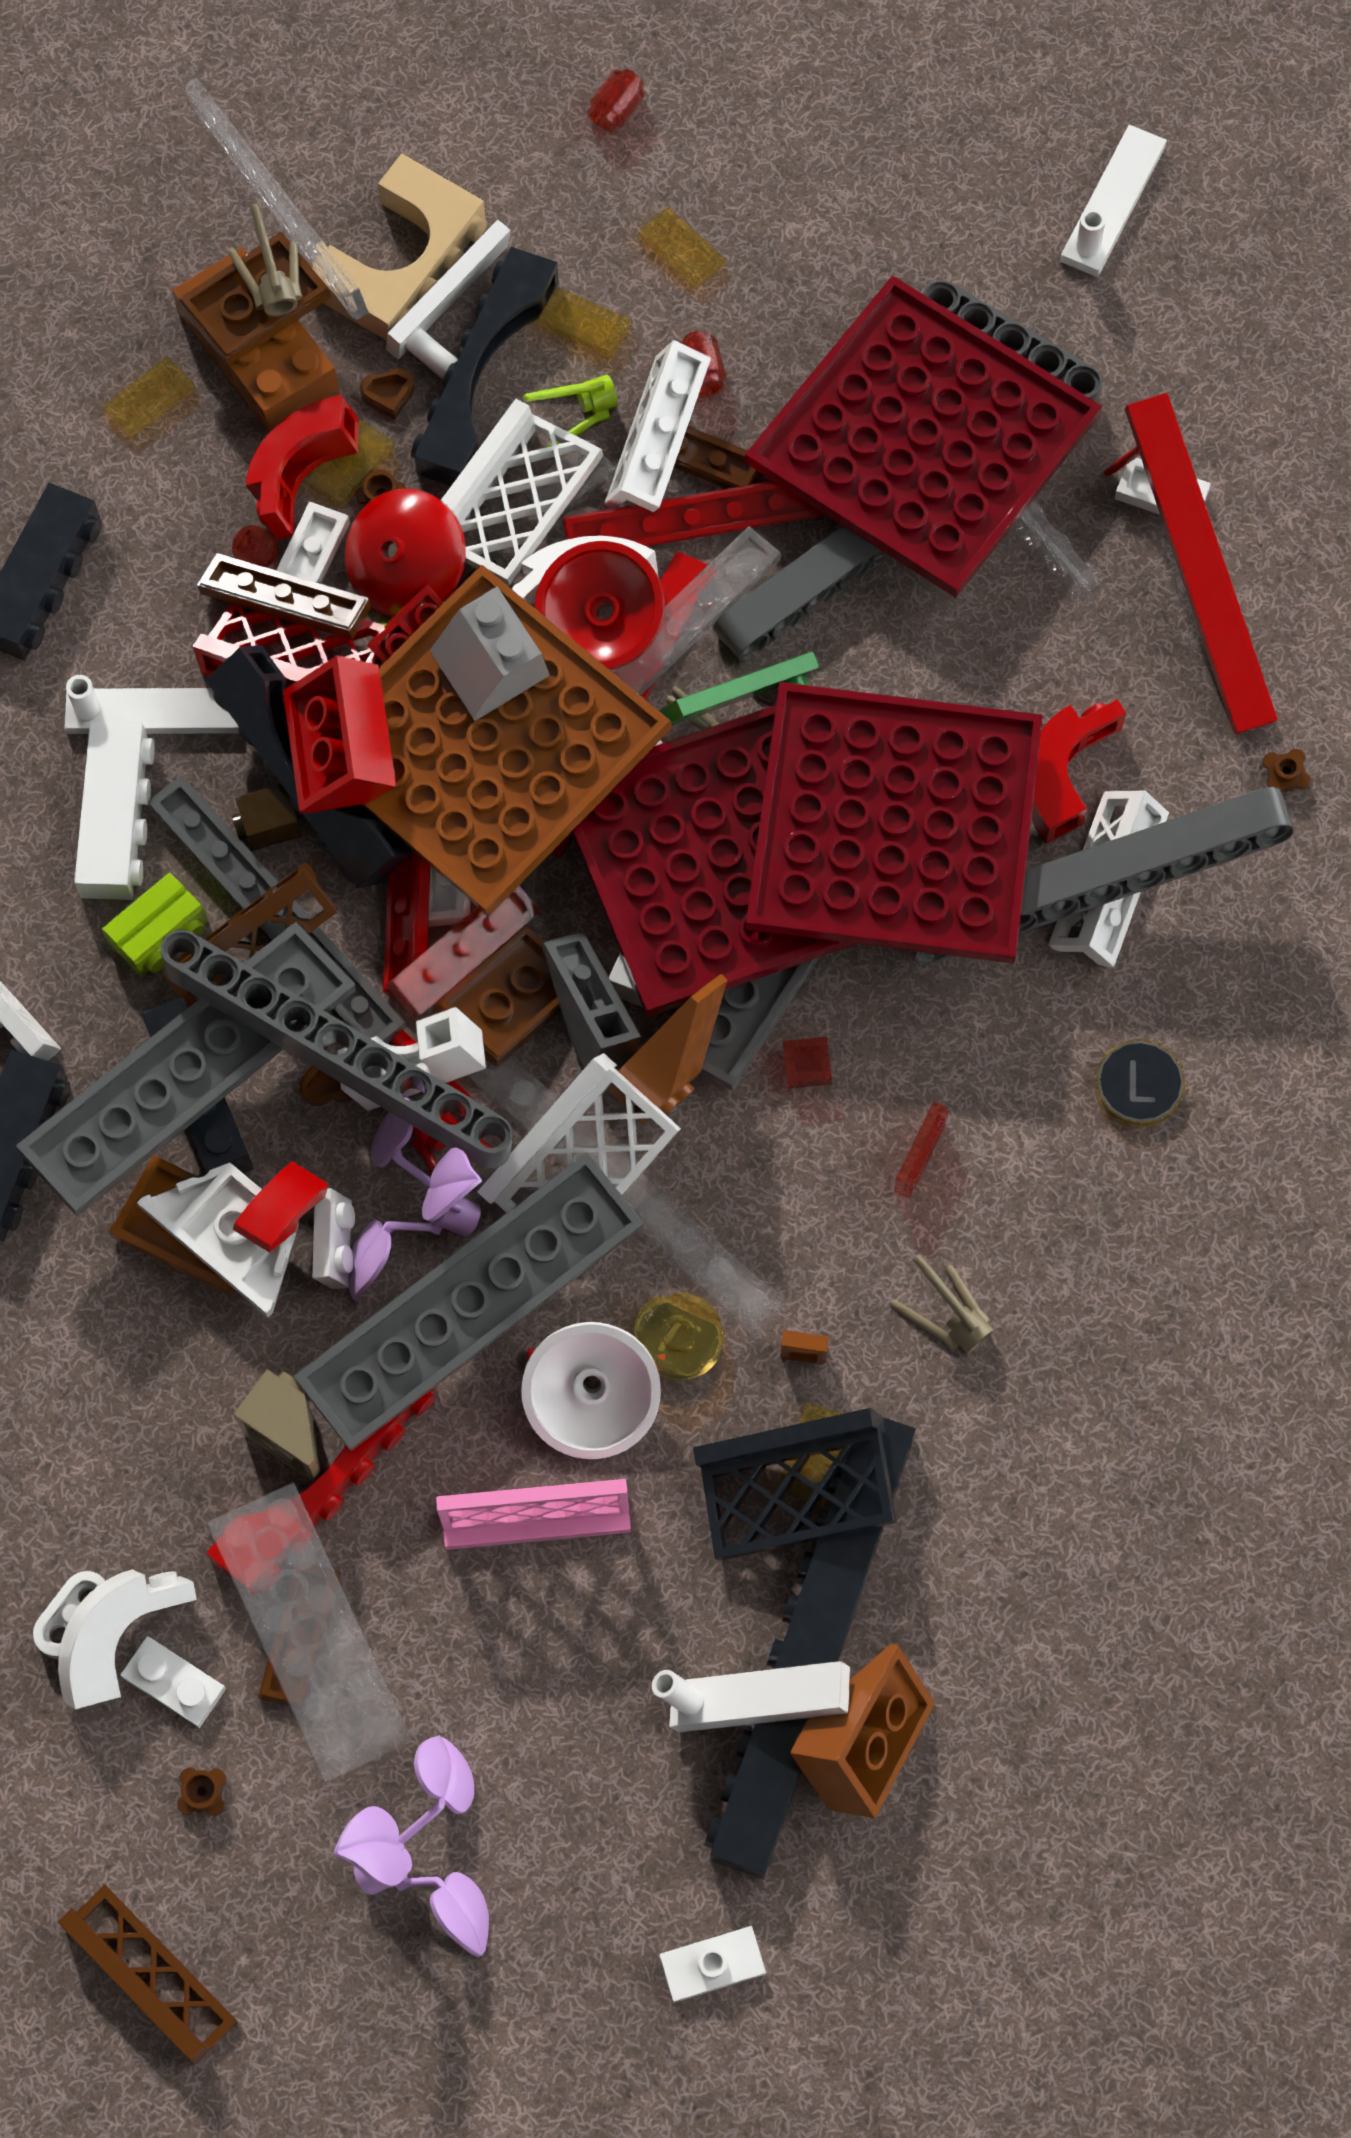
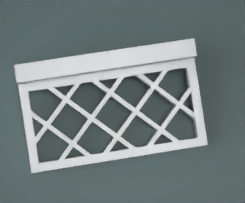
M515 399L441 499L456 515L463 532L474 529L479 530L481 543L466 547L465 563L476 569L481 565L485 566L495 576L510 586L522 569L521 563L534 553L602 459V449L533 415L529 405ZM535 431H538L551 438L552 446L528 452L526 443ZM578 451L587 456L580 466L563 470L560 455ZM555 457L558 471L536 477L533 476L531 462ZM526 464L528 479L504 484L503 475L508 468ZM561 482L562 491L557 498L539 502L537 487ZM532 490L534 504L510 509L507 498L508 494ZM502 496L505 511L486 516L480 515L479 508L485 500ZM537 514L539 523L535 529L516 535L513 520ZM508 521L511 536L486 542L483 527ZM514 547L515 556L506 569L491 562L489 552Z
M603 1053L591 1060L511 1152L508 1160L497 1168L477 1192L490 1204L496 1202L508 1213L517 1206L511 1198L521 1187H538L539 1189L551 1180H546L544 1160L549 1154H567L569 1166L575 1162V1153L598 1152L599 1167L608 1177L606 1152L630 1151L631 1171L626 1177H608L612 1184H618L616 1189L623 1195L681 1128L615 1069L617 1065ZM612 1083L626 1095L627 1113H603L602 1094ZM595 1103V1114H585ZM634 1103L644 1112H635ZM651 1118L665 1132L654 1144H637L635 1119ZM627 1119L629 1145H606L604 1120ZM596 1120L598 1146L574 1147L573 1127L577 1122ZM566 1136V1147H556ZM648 1150L638 1162V1151ZM537 1169V1180H528Z

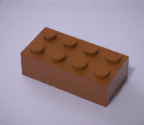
M243 247L236 250L240 258L247 254ZM227 255L172 289L179 316L266 431L270 433L281 421L300 408L329 398L337 393L339 386L336 370L299 320L228 366L179 307L178 299L231 265L233 261Z

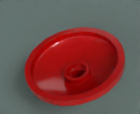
M409 488L391 490L371 500L355 518L348 533L345 547L346 570L353 589L357 595L369 598L373 610L390 617H394L425 585H428L445 602L460 581L466 558L463 530L453 511L436 496ZM395 543L397 551L390 558L388 549L391 544Z
M592 541L572 547L561 554L548 567L538 585L535 609L606 668L614 670L636 660L654 642L663 622L665 598L663 587L656 571L641 554L620 543ZM604 606H611V616L607 619H600V609Z

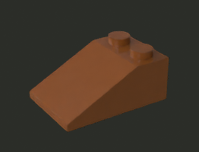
M722 974L692 995L618 1071L665 1115L674 1107L679 1106L695 1090L690 1082L702 1070L727 984V979ZM612 1083L607 1089L627 1109L626 1095ZM634 1103L635 1112H644ZM641 1118L637 1120L642 1125L650 1118Z
M890 1644L849 1680L847 1714L808 1718L804 1728L795 1740L790 1754L828 1810L876 1819L935 1704L899 1645Z

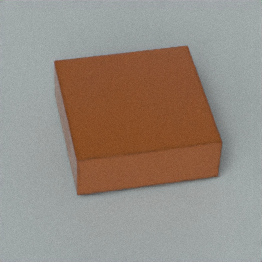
M783 1330L780 1356H782V1359L823 1365V1363H826L829 1337Z

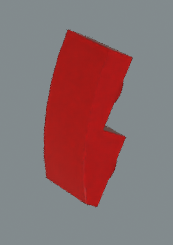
M425 585L367 644V647L385 663L444 602L428 585Z
M292 1161L255 1196L234 1222L232 1230L270 1253L296 1232L299 1218L326 1197L329 1184Z

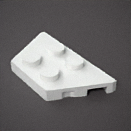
M227 1163L210 1170L203 1177L189 1178L177 1183V1188L152 1198L149 1194L137 1202L141 1210L266 1317L269 1318L272 1315L297 1229L295 1233L270 1253L232 1230L234 1222L262 1190L231 1163Z

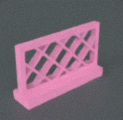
M626 1479L436 1497L437 1512L444 1530L446 1550L631 1533Z

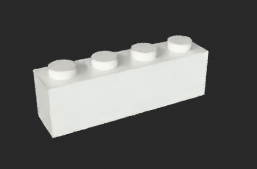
M90 721L74 881L81 898L133 900L134 887L142 885L143 861L137 860L138 845L146 844L147 822L146 819H141L142 805H148L151 797L150 779L145 778L146 764H153L155 753L154 740L147 737L142 722Z

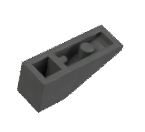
M582 931L544 942L542 949L571 1043L581 1062L586 1067L593 1058L604 1053L617 1065L615 1069L620 1070L635 1054L641 1036L585 933Z

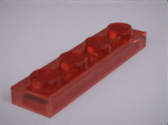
M519 885L490 916L479 907L472 910L391 979L386 986L412 1018L415 1019L541 911Z

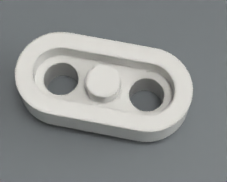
M83 1571L73 1575L38 1618L33 1629V1638L36 1646L43 1654L53 1659H59L61 1643L52 1642L51 1635L57 1628L66 1629L71 1616L81 1603L80 1597L83 1592L94 1590L105 1582L104 1578L99 1574Z

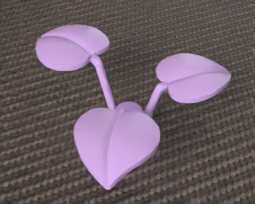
M403 1096L406 1100L410 1101L408 1097ZM391 1112L387 1113L375 1133L371 1146V1160L374 1165L382 1168L393 1159L398 1165L429 1187L422 1206V1216L425 1220L430 1221V1223L387 1221L382 1225L380 1221L374 1219L363 1229L352 1248L354 1267L349 1273L350 1294L359 1303L362 1293L374 1282L386 1264L391 1249V1232L395 1230L429 1231L439 1235L442 1229H446L462 1237H468L476 1228L481 1213L479 1204L463 1198L482 1182L479 1175L472 1168L465 1152L456 1147L447 1151L437 1163L430 1178L403 1157L401 1148L410 1139L413 1126Z
M438 1735L423 1741L416 1750L414 1758V1769L421 1787L429 1796L436 1798L433 1807L400 1836L397 1824L389 1813L379 1807H367L358 1812L346 1825L336 1844L333 1855L354 1866V1875L358 1885L365 1893L375 1895L394 1886L399 1891L409 1887L430 1886L435 1888L436 1890L430 1897V1906L437 1922L462 1948L470 1954L480 1957L486 1950L489 1913L486 1901L479 1887L469 1877L459 1872L449 1874L445 1881L440 1877H407L408 1872L412 1868V1860L408 1851L404 1848V1843L444 1809L445 1805L453 1813L462 1814L471 1806L474 1798V1779L467 1761L451 1742Z

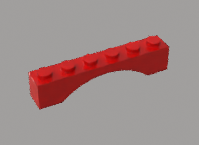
M436 1387L350 1452L346 1445H344L329 1469L305 1491L286 1503L261 1513L237 1517L206 1552L210 1561L252 1597L259 1589L263 1592L268 1591L280 1578L282 1570L279 1566L290 1554H293L295 1557L300 1555L310 1544L314 1536L310 1531L321 1518L329 1521L340 1510L344 1503V1499L341 1496L350 1485L354 1483L356 1486H359L369 1477L375 1467V1464L371 1461L383 1448L390 1451L398 1444L406 1431L402 1426L413 1413L419 1417L431 1406L436 1398V1395L433 1393Z

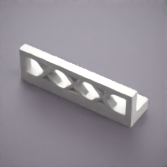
M675 340L656 355L609 488L605 505L611 508H618L628 500L652 512L660 507L708 369L710 357Z
M1104 791L1083 850L1166 822L1169 812L1146 791ZM1126 805L1123 815L1111 824L1110 819L1115 806ZM1141 892L1058 920L1048 945L1060 952H1084L1098 965L1114 967ZM1083 918L1084 923L1079 937L1068 938L1071 927Z

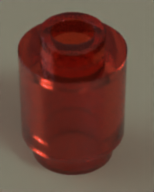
M624 69L623 71L613 70L590 100L591 107L587 110V114L591 121L608 132H613L617 126L622 127L645 97L641 78L629 69Z
M695 331L687 334L680 343L711 358L698 398L714 396L724 389V380L726 379L718 340L715 336L704 331Z

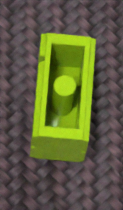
M169 872L103 927L102 931L107 942L142 978L149 971L156 973L163 969L161 944L169 933L176 930H187L200 937L205 930L204 924L208 922L202 905Z

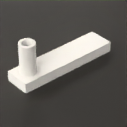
M1128 125L1061 254L1060 262L1093 276H1099L1165 149L1166 139Z
M497 220L387 333L386 350L397 359H400L408 350L444 380L449 365L451 363L457 364L458 359L428 335L426 331L508 247L510 229Z
M75 675L66 684V734H89L90 721L142 722L146 734L239 733V726L231 715L214 700V692L211 688L94 689L91 680L84 675Z
M842 1661L687 1680H684L670 1670H663L654 1677L652 1691L656 1696L671 1705L669 1727L677 1732L847 1714L850 1667Z

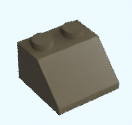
M267 1369L234 1412V1416L244 1436L314 1483L323 1474L314 1416L308 1404L310 1399L303 1393L302 1387L294 1377L286 1372H282L278 1377Z

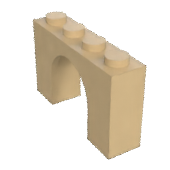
M402 153L378 183L380 200L382 205L415 223L427 234L429 242L424 253L415 262L404 268L383 271L370 268L329 245L312 267L331 291L332 298L324 302V304L386 341L387 333L463 256V250L469 242H476L483 235L487 226L484 201Z

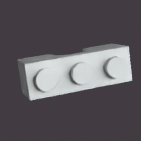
M456 1007L416 1021L418 1042L415 1044L392 1046L384 1043L377 1036L370 1038L444 1083L486 1069L482 1030ZM347 1048L338 1050V1055L344 1053ZM370 1066L363 1073L370 1078H379L386 1071L379 1066ZM341 1083V1090L367 1111L381 1107ZM409 1089L406 1090L402 1094V1096L408 1097L417 1094L421 1091L417 1089Z

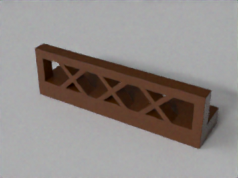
M305 862L203 939L224 952L231 947L250 950V959L255 955V951H260L267 945L256 943L258 927L264 922L286 923L285 930L290 927V924L297 922L309 934L335 915L338 909L316 882L317 875ZM307 890L312 893L323 907V910L311 919L292 917L293 901ZM288 905L287 916L276 915ZM252 932L251 942L240 941ZM185 952L174 961L185 963L190 961L193 955ZM165 973L163 974L164 979L180 998L183 997L187 1007H190L197 1001L190 992L176 985L166 977ZM216 975L214 985L219 984L220 977L226 978L227 976Z
M104 1884L77 1912L71 1908L58 1921L61 1927L185 2056L196 2065L238 2023L230 2012L107 1885ZM107 1900L118 1911V1933H97L85 1920ZM125 1920L138 1933H124ZM117 1939V1953L105 1940ZM124 1939H145L151 1945V1967H130L124 1961ZM158 1954L171 1967H157ZM157 1973H178L184 1980V2001L163 2002L157 1995ZM137 1974H150V1987ZM191 1988L204 2001H190ZM210 2007L223 2020L203 2042L190 2030V2008ZM170 2008H184L183 2021Z

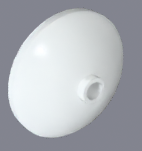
M584 1322L559 1329L539 1344L526 1365L521 1392L527 1419L543 1441L557 1451L572 1457L601 1459L626 1451L647 1433L659 1409L661 1385L659 1372L652 1356L633 1335L609 1324ZM588 1376H596L601 1381V1384L596 1389H589L584 1384V1379Z

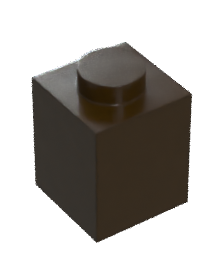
M281 784L235 797L240 813L231 815L238 838L240 840L248 838L252 852L302 837L294 807L289 801L290 796Z

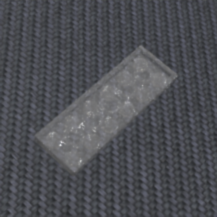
M294 1482L208 1521V1528L324 1783L411 1742V1737Z

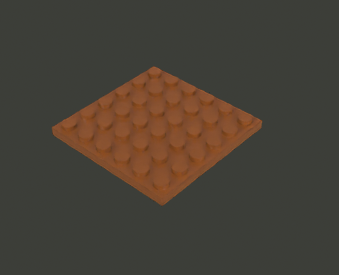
M481 565L379 668L396 787L370 803L361 804V806L484 913L490 916L673 727L671 721L485 566ZM498 587L542 653L550 676L474 721L431 655L430 649L460 608Z

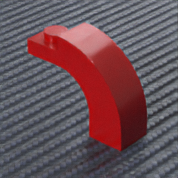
M342 394L308 404L286 417L265 437L252 458L246 477V487L257 500L256 510L260 522L268 526L277 540L293 537L295 497L304 478L316 467L329 460L358 453L359 419Z
M1118 699L1106 705L1103 703L1094 704L1082 713L1081 718H1079L1070 704L1054 715L1041 730L1031 820L1046 844L1084 824L1087 808L1071 784L1067 767L1080 751L1123 729L1126 711Z

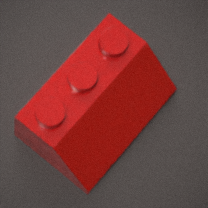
M335 656L283 690L299 812L311 813L367 804L396 787L379 665Z

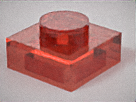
M827 1036L783 1041L782 1048L787 1089L832 1084Z

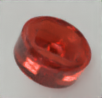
M249 525L240 529L235 535L232 543V552L235 559L266 568L276 557L277 541L269 530L260 526Z

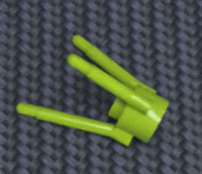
M608 374L580 384L526 393L523 396L524 401L530 402L577 394L582 411L584 413L591 411L593 415L567 431L575 436H579L597 423L611 419L609 409L618 407L617 393L613 381Z

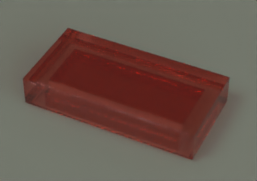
M933 1101L896 1177L894 1192L907 1198L909 1196L912 1197L947 1124L948 1107Z

